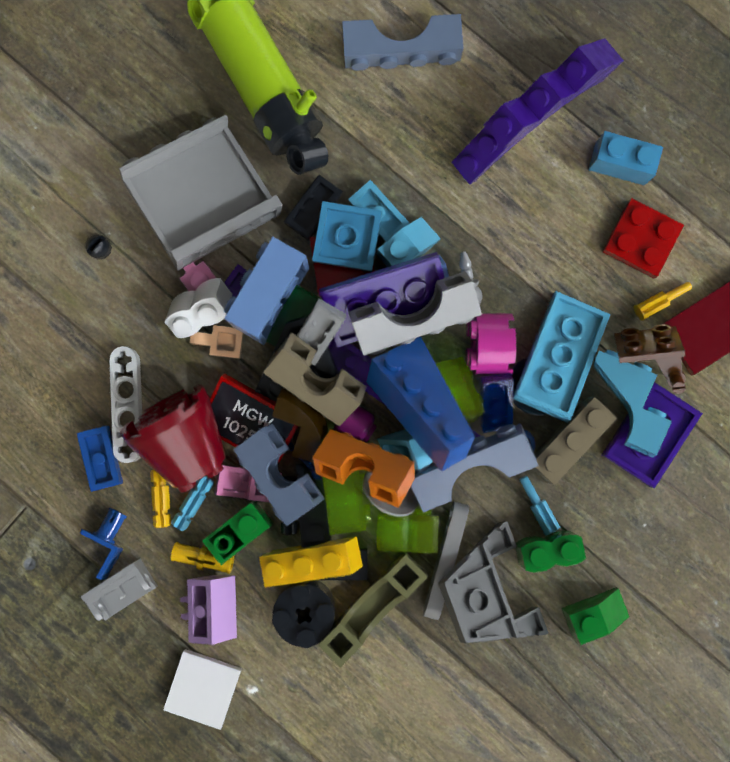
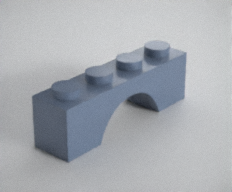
M461 14L431 16L426 29L420 35L405 41H397L384 36L376 28L372 19L342 21L345 68L362 71L368 67L375 66L392 69L398 65L410 64L412 67H422L427 63L451 65L456 63V61H461L464 49Z
M521 423L515 426L514 424L505 425L498 429L496 434L487 438L485 436L474 438L466 458L442 472L434 462L420 470L415 469V479L411 488L422 511L426 512L452 501V487L455 480L469 468L491 466L499 469L510 478L537 467L536 456Z

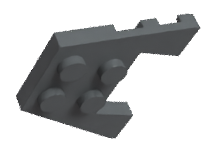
M507 521L497 523L438 583L460 643H475L548 634L539 607H531L513 616L492 559L517 547Z

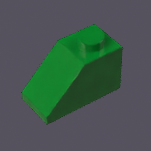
M618 587L561 608L572 637L580 645L611 634L630 617Z

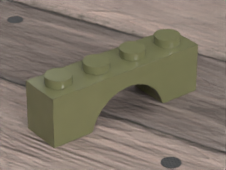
M403 550L334 622L330 633L318 646L341 668L363 645L368 635L383 617L397 604L406 600L427 579L426 571Z

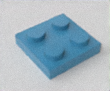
M322 201L312 261L314 263L372 272L382 211Z

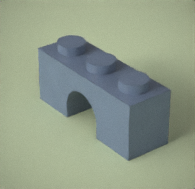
M271 424L258 430L233 450L238 456L240 465L248 470L255 480L258 491L265 495L273 506L274 514L288 526L325 498L308 474L296 481L287 480L280 474L278 460L290 448L274 425Z

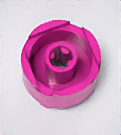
M482 313V315L474 317L471 322L466 323V336H470L471 348H466V366H469L474 374L513 373V369L508 366L509 364H515L516 329L509 328L508 322L509 320H514L512 313Z

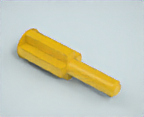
M685 282L667 293L662 291L640 304L634 305V312L641 321H644L651 315L670 306L671 300L691 290L692 285L690 282Z

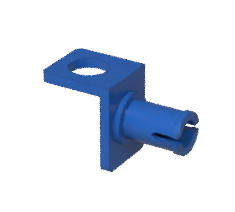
M109 508L97 532L94 531L92 533L84 529L80 531V534L111 549L96 576L99 580H106L123 550V548L115 544L113 539L127 516L112 508Z

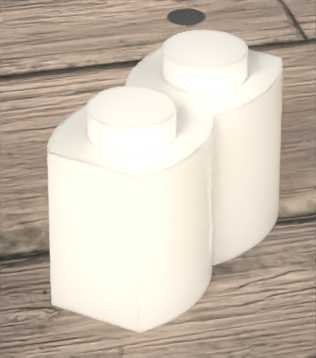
M221 278L207 280L199 285L196 291L183 292L173 299L165 319V324L177 338L192 336L202 326L217 324L225 318L226 313H224V309L231 299L232 293Z

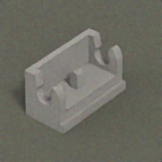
M140 558L80 597L83 602L85 601L98 621L102 619L107 620L158 587Z

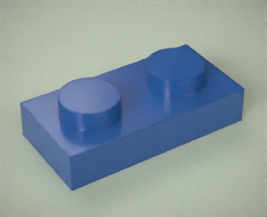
M102 426L77 433L90 491L93 492L123 484L119 463L113 453L110 427Z

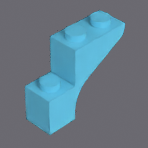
M599 350L594 361V368L624 405L629 415L630 428L624 445L652 458L655 457L672 421L665 418L666 414L658 409L651 407L648 410L643 409L657 374L651 372L652 368L639 362H635L634 365L628 362L619 363L617 352L611 350L602 352Z

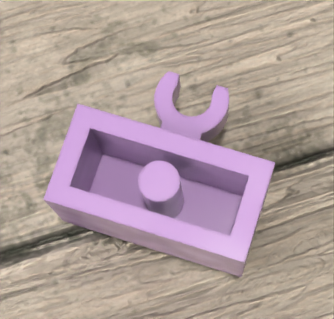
M209 575L187 579L188 596L180 598V602L188 603V613L181 614V618L188 620L189 643L213 645L237 638L235 576Z

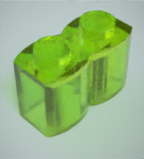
M416 508L414 513L401 517L377 512L376 551L438 553L439 516L432 514V509L423 512L421 508Z

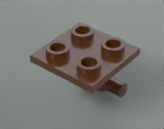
M662 324L656 325L652 329L639 330L627 328L619 333H614L619 363L656 360L668 385L673 388V392L681 394L686 390V385L684 384L686 377L682 371L681 358L685 356V350L676 326L671 327Z

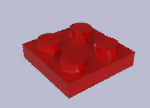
M631 198L627 202L602 252L655 279L659 276L684 224Z

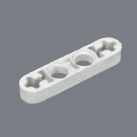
M121 346L113 350L109 360L113 453L120 462L131 463L141 457L136 452L130 453V458H128L127 453H122V447L127 446L123 437L120 436V430L123 428L120 424V416L125 411H130L135 417L134 424L139 421V416L142 415L140 357L132 348ZM125 352L126 356L132 358V361L126 364V372L133 373V377H118V373H124V365L119 364L118 359L123 358ZM128 381L133 385L134 391L132 396L125 399L120 396L118 390L123 382Z

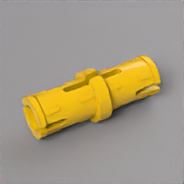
M179 542L174 544L171 553V561L194 565L197 566V570L203 571L204 568L227 574L231 573L235 560L234 555L224 564L220 565L206 546L203 545L202 548Z

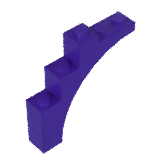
M605 38L579 46L556 70L542 74L520 97L505 102L485 122V127L451 163L469 185L474 183L527 134L571 100L601 83L624 60Z

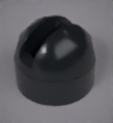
M92 235L85 243L87 253L98 260L107 258L112 250L110 241L102 235ZM101 239L102 241L92 251L91 248Z

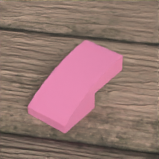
M222 465L224 469L217 475L215 495L269 502L267 497L256 488L255 480L248 470L243 467Z

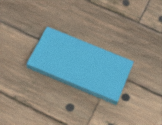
M555 291L512 399L567 423L570 422L610 314Z

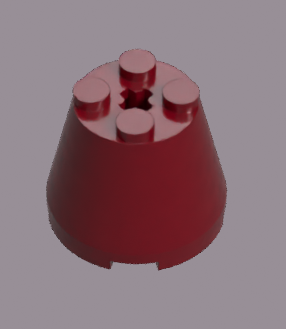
M202 384L194 386L195 391L187 393V391L182 389L145 409V413L139 416V421L136 424L130 421L120 430V434L126 444L173 488H178L180 493L193 488L196 485V481L204 476H207V478L214 477L224 469L221 463L224 461L226 454L209 395Z

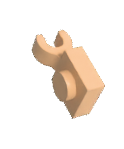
M213 325L212 334L197 332L190 336L189 343L196 346L210 347L209 355L240 359L244 333L233 327Z

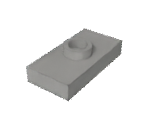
M321 299L317 301L297 334V337L317 350L311 362L313 365L317 364L346 317L345 313Z

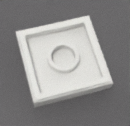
M185 649L163 710L221 730L242 668Z

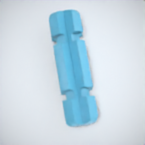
M204 476L196 481L195 488H191L180 506V513H176L171 521L175 528L181 531L188 528L192 521L190 518L195 516L206 498L205 493H208L214 485V481L211 478Z

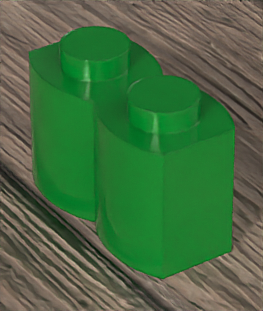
M556 531L545 538L537 536L526 537L516 542L517 547L515 548L519 565L529 572H543L555 565L573 566L586 559L582 537L570 531Z

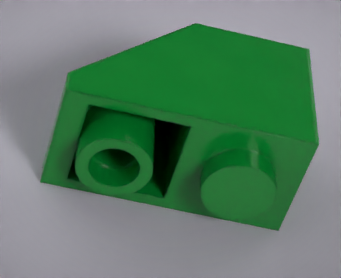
M253 501L202 542L218 563L222 565L273 524V521L259 503Z

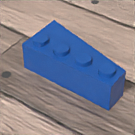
M421 336L411 343L400 345L373 358L366 382L442 472L465 459L475 436Z

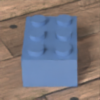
M272 237L269 244L265 242L261 246L256 256V259L259 261L253 271L248 269L240 283V286L243 288L237 298L231 297L224 309V313H226L224 319L233 328L263 345L266 343L268 335L295 286L301 284L309 270L306 255L275 237Z

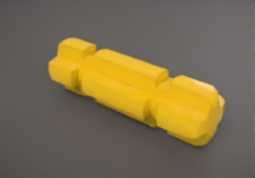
M153 469L150 472L151 482L154 484L151 487L152 511H155L153 526L155 528H165L171 525V514H168V509H170L169 485H166V481Z

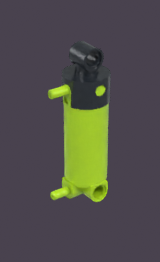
M188 0L187 9L191 20L197 30L202 29L253 117L254 124L272 155L286 154L290 169L297 175L326 166L329 157L326 145L321 139L314 138L323 127V123L312 105L317 95L313 90L303 91L253 7L254 0Z

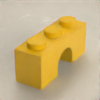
M357 536L331 540L307 548L294 546L276 549L259 557L264 587L351 575L363 567Z

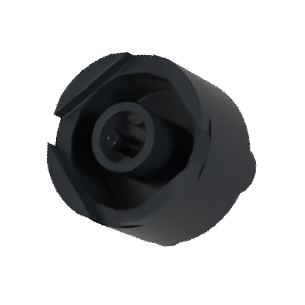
M318 580L286 585L279 594L272 613V623L278 635L287 643L302 648H310L320 643L330 633L334 624L336 606L332 592L325 584ZM310 608L309 615L303 617L299 614L300 609Z

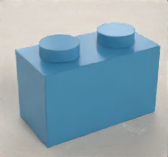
M604 131L595 143L588 170L645 186L656 176L663 147Z

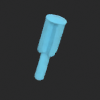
M528 476L521 477L520 482L533 504L530 508L544 535L554 533L561 526H559L546 500H540Z

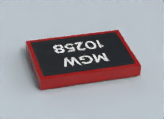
M225 373L220 377L210 398L221 440L234 447L239 446L261 428L271 424L274 425L289 446L299 427L272 417L276 405L275 401L261 393L255 392L254 389ZM283 453L278 460V465L285 453Z

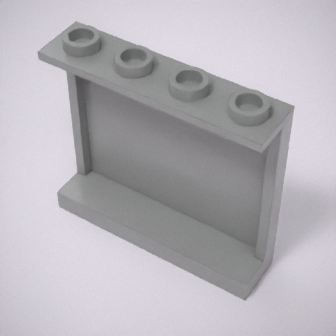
M227 115L220 118H210L204 122L202 127L194 131H184L178 135L176 140L166 145L159 144L153 147L150 153L140 158L133 157L127 160L123 167L119 168L122 182L177 270L184 268L281 214L283 204L277 195L271 196L228 128Z

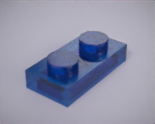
M511 373L480 377V427L483 433L496 432L505 425L513 424L514 379Z

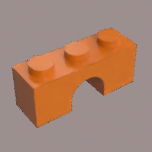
M332 429L329 430L312 457L316 474L342 485L347 477L355 471L365 470L372 473L368 480L370 496L397 508L400 507L415 479L414 462L405 455L393 454L383 450L377 444L365 443L355 439L349 433H340Z

